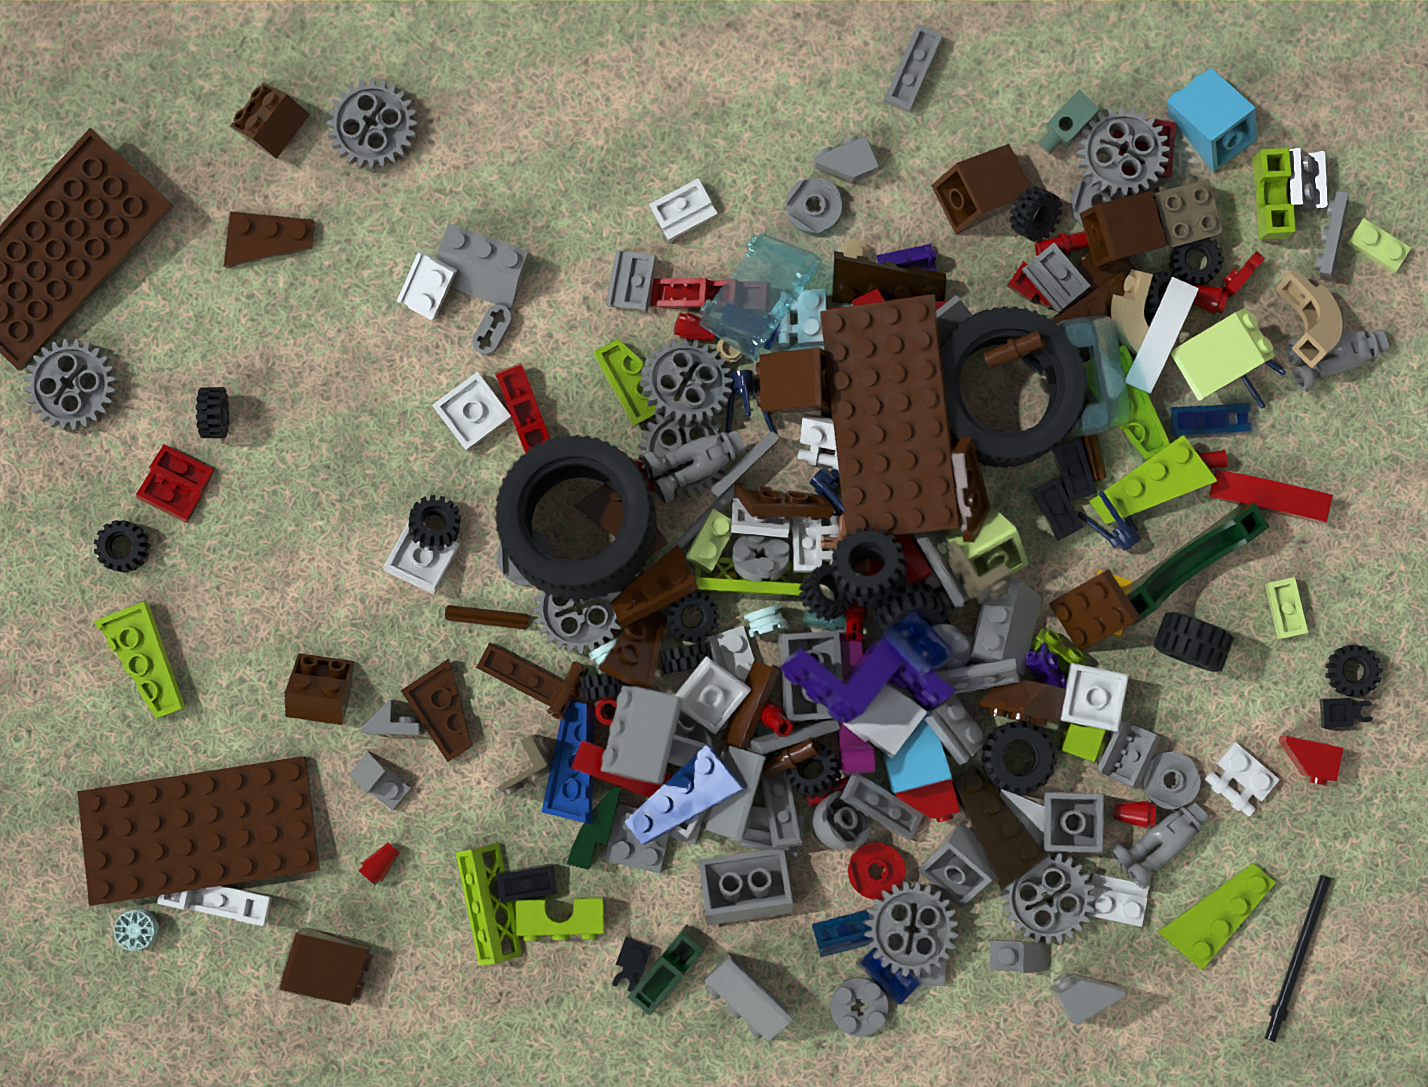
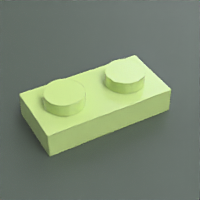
M1365 218L1360 220L1346 244L1393 273L1398 270L1411 247Z
M712 509L685 559L710 573L732 534L731 519Z
M1295 577L1266 583L1265 588L1277 639L1308 633Z

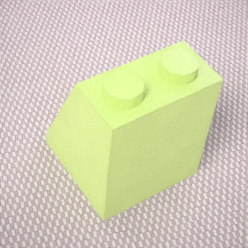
M1247 308L1235 312L1170 352L1198 401L1275 357L1270 340L1262 335L1258 328L1256 317Z
M991 504V508L974 542H963L962 528L945 529L942 531L948 544L954 540L958 543L978 577L983 576L1003 563L1006 564L1011 574L1029 564L1017 529Z

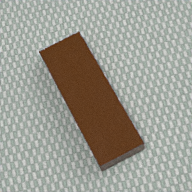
M492 643L488 644L476 667L548 706H551L558 692V684L563 682Z
M756 660L753 661L744 683L751 691L732 713L721 740L747 750L778 675V669Z

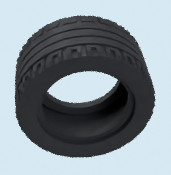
M1003 306V308L993 307L992 310L986 309L983 312L975 313L972 317H968L965 321L958 324L950 332L940 347L952 449L956 448L961 437H972L978 461L983 466H993L995 468L1017 467L1042 457L1068 436L1084 409L1083 404L1086 402L1085 395L1088 389L1086 388V383L1088 381L1085 375L1086 368L1083 365L1084 360L1080 356L1081 352L1075 346V341L1071 340L1069 333H1066L1061 325L1058 326L1055 323L1056 321L1047 318V315L1038 314L1035 310L1029 311L1028 308L1021 309L1017 306H1013V308ZM1039 330L1045 347L1029 354L1042 365L1049 383V402L1042 419L1034 427L1016 433L998 432L983 426L971 416L961 397L960 374L965 360L984 347L1006 344L1008 339L1014 338L1016 340Z
M575 434V436L565 435V437L560 438V436H557L555 439H547L542 444H536L537 446L528 449L526 454H522L518 461L513 463L514 466L508 469L506 477H503V484L498 489L499 495L496 496L495 521L497 525L496 531L499 534L498 537L504 551L519 573L530 584L534 585L538 590L544 591L545 594L553 595L558 599L562 597L564 600L572 599L579 601V599L588 601V599L595 600L601 596L606 597L611 592H617V589L625 587L627 582H631L633 577L640 573V569L646 565V559L650 557V552L654 547L653 542L656 540V510L643 473L624 451L619 450L615 445H610L608 441H601L597 437L591 438L588 435L581 437L578 434ZM590 478L598 480L612 488L623 502V520L613 542L601 553L578 561L557 559L543 552L535 544L532 534L533 514L542 496L556 484L568 479Z

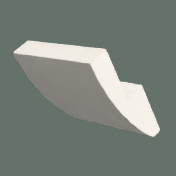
M885 684L863 714L843 724L863 741L869 740L887 756L892 758L927 712L911 699Z

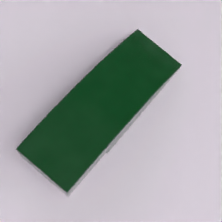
M615 786L592 810V824L584 823L580 828L572 845L567 865L589 870L596 843L608 844L621 787Z
M686 924L631 991L628 998L650 1016L704 951L709 942Z

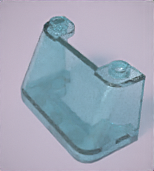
M761 232L759 236L755 233L752 235L745 247L748 251L715 298L712 301L707 299L699 311L703 315L699 325L755 362L759 355L762 354L763 347L771 339L776 328L799 295L806 289L807 285H810L823 261L821 257L811 251L764 232Z
M1096 315L1056 323L1058 326L1061 325L1072 345H1075L1077 348L1089 346L1098 402L1084 405L1085 410L1082 417L1074 427L1075 435H1093L1124 426L1131 417V410L1114 321L1106 315Z

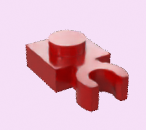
M1258 251L1251 255L1241 269L1236 270L1233 268L1223 281L1226 283V286L1222 290L1229 292V298L1241 288L1265 259Z
M1023 261L1007 287L1028 301H1031L1035 295L1043 307L1050 308L1049 302L1022 272V269L1028 265Z

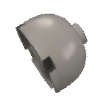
M841 791L830 794L818 803L813 814V827L817 837L824 845L836 850H847L865 842L871 832V826L867 827L866 818L869 817L868 815L840 799L843 794Z

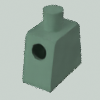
M1079 89L1046 124L1048 133L1038 144L1048 154H1051L1060 144L1066 148L1081 134L1082 129L1088 127L1089 121L1096 119L1100 109ZM1062 123H1067L1071 128L1068 131H1063L1059 126Z

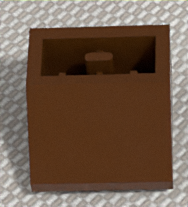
M262 83L261 86L253 90L250 100L244 108L235 114L234 121L229 127L263 152L277 159L310 114L286 93Z
M298 653L284 692L285 717L342 725L349 704L355 661Z
M1021 680L1018 683L993 687L980 699L979 706L990 708L989 714L1007 717L1008 713V719L1047 726L1048 721L1060 723L1066 689L1049 684Z

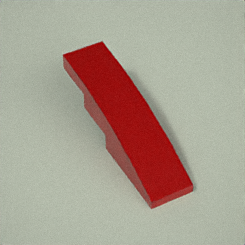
M654 278L651 306L706 311L768 312L770 284L767 282H738L737 280H708L707 278Z
M519 363L495 372V375L526 454L528 449L537 446L536 444L546 442L550 436L523 365Z
M1215 469L1214 477L1217 482L1212 483L1209 497L1212 499L1239 504L1255 503L1258 509L1267 510L1270 513L1323 523L1328 522L1333 499L1332 494L1269 479Z
M582 740L571 769L596 777L601 781L621 787L626 791L648 799L673 777V775L665 772L662 784L627 779L603 772L601 768L603 754L606 749Z

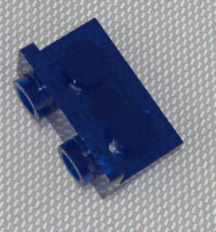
M911 611L902 622L890 625L882 633L922 676L936 672L953 654V649L917 611Z

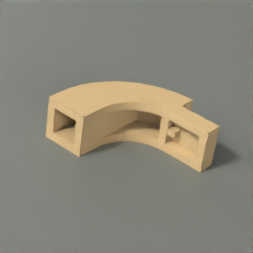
M1295 268L1275 290L1300 314L1304 322L1305 334L1291 349L1313 368L1340 340L1343 330L1342 316L1329 290L1322 283L1315 287Z
M1131 269L1130 275L1127 276L1124 282V297L1113 294L1111 318L1114 331L1121 344L1126 345L1128 351L1137 356L1149 329L1144 317V305L1153 274ZM1178 340L1175 341L1171 350L1176 348ZM1169 354L1164 367H1171L1173 360L1171 354Z

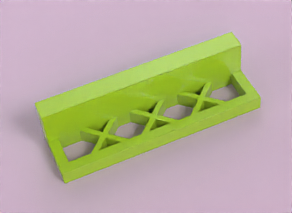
M719 557L715 566L721 573L715 578H701V568L695 565L694 578L699 587L697 591L800 597L799 594L802 592V590H799L801 584L789 583L783 575L779 577L783 583L776 582L778 579L771 582H754L745 578L743 580H733L726 572L734 565L732 558ZM793 562L788 563L786 572L793 568ZM720 564H729L725 569L720 566ZM802 573V581L809 573ZM722 575H724L727 579H719V578H720Z
M499 843L455 852L478 965L497 964L523 956L519 936H516V921L512 902L500 903L498 901V894L495 898L490 894L489 890L492 879L496 882L495 873L505 871ZM491 851L493 864L490 869L484 865L482 853ZM498 908L504 912L505 916L502 926L495 919V913ZM505 936L510 940L512 952L503 955L501 942Z

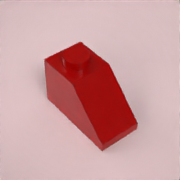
M1279 736L1280 744L1300 774L1310 777V783L1327 786V781L1337 782L1343 747L1290 736Z
M952 778L894 793L895 797L931 819L936 818L937 822L954 819L953 814L960 812Z

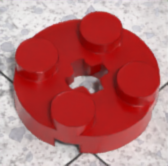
M868 842L858 847L850 856L847 867L848 878L852 887L862 896L872 900L874 898L883 900L882 890L892 894V884H895L899 889L906 873L902 856L893 847L882 842ZM876 862L878 866L884 867V871L880 873L881 878L875 879L874 875L868 874V870L872 869V864Z

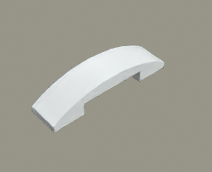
M1174 277L1171 278L1124 381L1125 383L1151 394L1199 288Z
M218 886L160 895L157 904L266 926L271 897L236 888Z

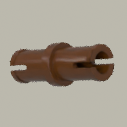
M1036 330L1016 340L1014 338L1008 339L1006 344L985 351L984 356L989 368L993 369L1013 359L1015 361L1021 360L1023 355L1044 348L1045 343L1040 331Z
M575 661L572 662L564 681L558 684V692L550 708L547 710V713L552 714V717L563 720L572 700L577 699L579 695L578 689L581 685L580 677H585L589 671L587 667H584L585 665Z
M812 737L793 747L787 746L782 749V753L766 761L764 760L762 770L768 778H772L789 768L795 769L799 766L800 762L818 755L820 752L819 746Z

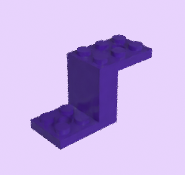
M886 634L869 646L842 682L802 648L789 656L779 667L784 671L783 674L788 681L803 687L806 690V695L812 701L823 704L829 709L828 713L833 719L838 722L843 721L845 724L863 714L890 678L896 686L908 690L913 695L916 703L929 709L949 699L955 691L889 634Z

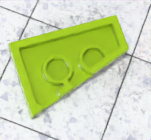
M619 339L593 351L594 358L632 426L635 427L656 416L654 414L656 405L647 406L649 397L642 396V391L645 387L640 386V381L643 377L641 372L642 368L646 367L643 361ZM666 384L662 385L665 389H670ZM678 394L674 401H679L681 396Z

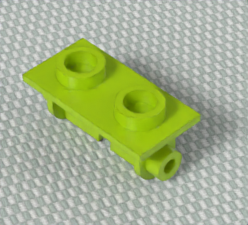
M1041 627L1037 637H1034L1031 642L1030 648L1036 653L1041 651L1042 642H1045L1050 652L1053 651L1056 654L1062 673L1066 672L1067 675L1069 674L1071 663L1087 665L1088 660L1085 658V655L1078 648L1069 647L1065 644L1061 637L1052 630H1046Z

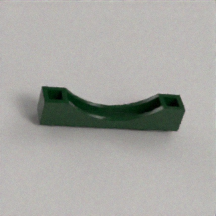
M1240 504L1123 589L1124 593L1140 616V619L1131 625H1136L1158 609L1175 590L1194 575L1235 549L1249 543L1268 529L1270 526L1256 504Z

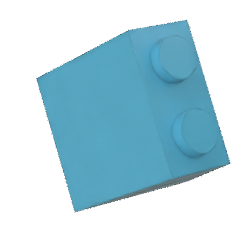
M1212 68L1203 74L1197 75L1190 84L1182 90L1174 92L1167 100L1168 116L1173 122H1176L1178 129L1213 173L1258 140L1256 108Z
M931 710L926 711V715L894 757L890 758L880 750L890 791L894 793L952 778L941 741L925 721V718L932 713Z

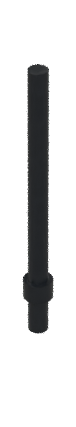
M1324 875L1319 877L1276 1005L1271 1007L1269 1016L1272 1017L1264 1039L1276 1042L1282 1022H1286L1289 1014L1287 1007L1332 878Z

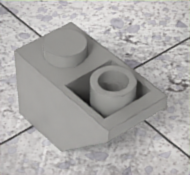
M858 136L848 138L842 142V146L835 149L826 147L816 153L817 156L813 159V166L816 170L850 184L877 174L879 168L866 136L860 139Z

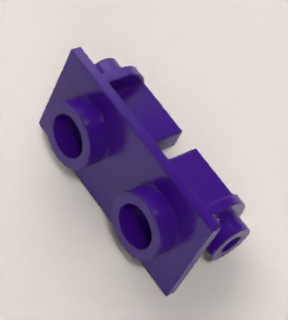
M931 244L876 255L877 262L880 264L888 261L896 263V266L909 269L912 266L937 271L935 260H937L935 249H932Z
M1042 642L1040 652L1030 651L1025 655V663L1033 677L1044 675L1038 677L1036 682L1066 689L1068 675L1066 672L1062 673L1056 654L1053 651L1050 652L1045 642Z

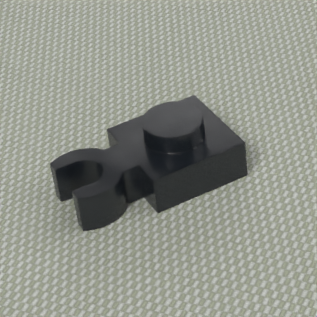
M1351 698L1320 699L1321 728L1352 727L1353 718L1359 722H1371L1373 717H1364L1361 714V709L1363 706H1371L1372 702L1358 701L1352 706Z
M625 937L615 964L623 967V969L615 975L613 986L616 987L618 985L619 979L627 978L630 983L627 991L631 992L635 986L633 974L634 972L643 974L653 946Z

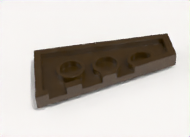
M834 251L832 302H851L875 289H878L884 301L934 295L935 302L945 301L946 273L912 266L909 269L897 267L896 263L885 261L884 264L870 262L868 257L857 255V258L844 256L843 252Z
M976 766L952 782L960 805L974 828L976 839L981 843L986 853V860L990 868L994 870L1001 891L1046 860L1048 855Z

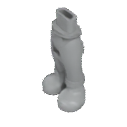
M1371 329L1343 332L1338 343L1327 354H1335L1334 357L1320 361L1313 368L1309 365H1303L1293 369L1292 374L1296 384L1301 390L1311 389L1315 384L1316 377L1322 378L1326 375L1345 372L1365 364L1372 358H1377L1379 353L1389 350L1386 334L1383 329L1373 332ZM1297 338L1287 341L1286 345L1287 358L1291 366L1304 362L1291 349L1300 340Z
M734 430L728 434L721 432L719 435L698 438L684 444L673 452L670 451L664 454V457H657L655 453L648 452L643 455V462L649 477L653 479L669 469L672 470L681 464L693 461V464L682 470H677L670 476L653 481L655 491L661 501L666 504L674 499L673 491L677 487L682 488L688 483L701 480L717 472L730 460H734L736 458L735 455L745 451V447L737 430Z
M1194 802L1186 809L1181 807L1179 812L1176 811L1159 820L1139 841L1131 845L1132 848L1125 849L1123 846L1115 844L1109 849V852L1120 868L1129 874L1132 881L1141 889H1145L1151 883L1150 876L1152 873H1157L1162 869L1161 867L1182 851L1192 841L1194 836L1202 830L1201 825L1209 820V816ZM1161 845L1152 855L1150 854L1145 858L1153 849ZM1145 858V861L1143 863H1138L1141 859L1143 860Z

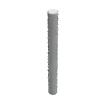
M735 483L658 560L677 544L682 552L696 538L709 512L712 509L721 512L733 500Z

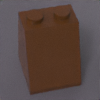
M1006 144L956 163L936 180L931 187L955 235L1015 207L1016 205L1013 204L1014 200H1020L1019 194L1021 192L1026 193V188H1031V184L1026 178L1010 144Z
M1151 191L1100 203L1079 213L1095 268L1167 246V232L1164 225L1160 224L1158 217L1159 204L1157 199L1152 196Z
M815 347L759 355L760 362L756 363V376L760 379V390L757 391L756 398L758 407H761V412L778 414L832 411L824 349Z
M305 927L295 932L278 990L351 1006L356 999L360 1000L362 997L365 983L361 982L364 971L369 972L374 955L369 954L372 946Z

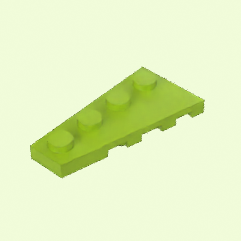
M1123 345L1083 363L1084 368H1086L1085 375L1088 381L1086 387L1142 458L1146 460L1170 445V442L1148 393L1124 382L1133 364V360L1126 345Z
M1182 435L1103 492L1111 501L1120 517L1125 518L1217 482V480L1186 437ZM1099 495L1089 501L1106 525L1115 521Z
M143 601L93 621L98 630H101L107 638L106 642L110 649L118 655L123 663L121 666L136 683V689L156 719L186 708L148 601Z
M1251 863L1224 882L1222 886L1203 897L1197 904L1182 912L1176 919L1156 932L1200 970H1203L1276 882L1255 864Z

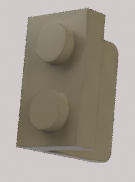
M1193 177L1181 181L1182 186L1171 188V185L1168 184L1154 189L1155 193L1152 196L1158 201V214L1161 224L1166 229V243L1169 247H1176L1209 238L1222 232L1209 178L1198 181V177Z
M955 540L949 543L950 552H948L950 560H948V563L956 575L961 573L965 582L963 584L964 589L971 599L976 597L979 604H982L991 598L993 601L998 600L1008 593L1007 589L1010 587L1011 572L1005 563L978 577Z
M534 734L520 741L534 767L495 788L496 794L504 792L505 796L510 795L524 787L522 781L529 778L532 782L549 773L547 767L552 762L547 753L551 752L543 737L538 738Z

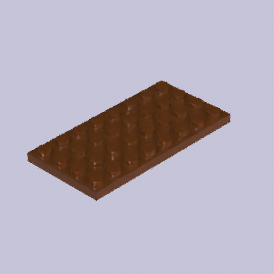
M89 128L0 225V353L20 371H23L34 359L33 356H36L174 207L92 128Z
M926 295L820 311L843 507L846 508L844 511L846 534L849 532L851 535L856 534L855 529L861 528L862 531H867L868 527H874L875 532H878L880 528L886 530L887 536L890 534L898 535L961 528L955 471L951 460L953 450L935 296Z
M305 756L77 791L89 906L320 871L308 767Z

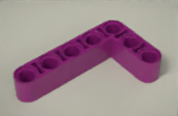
M853 631V641L845 639V632H839L842 680L862 657L861 641L855 642L856 631ZM843 721L838 722L840 728L838 730L841 772L843 774L875 772L873 746L869 745V740L863 741L847 728Z

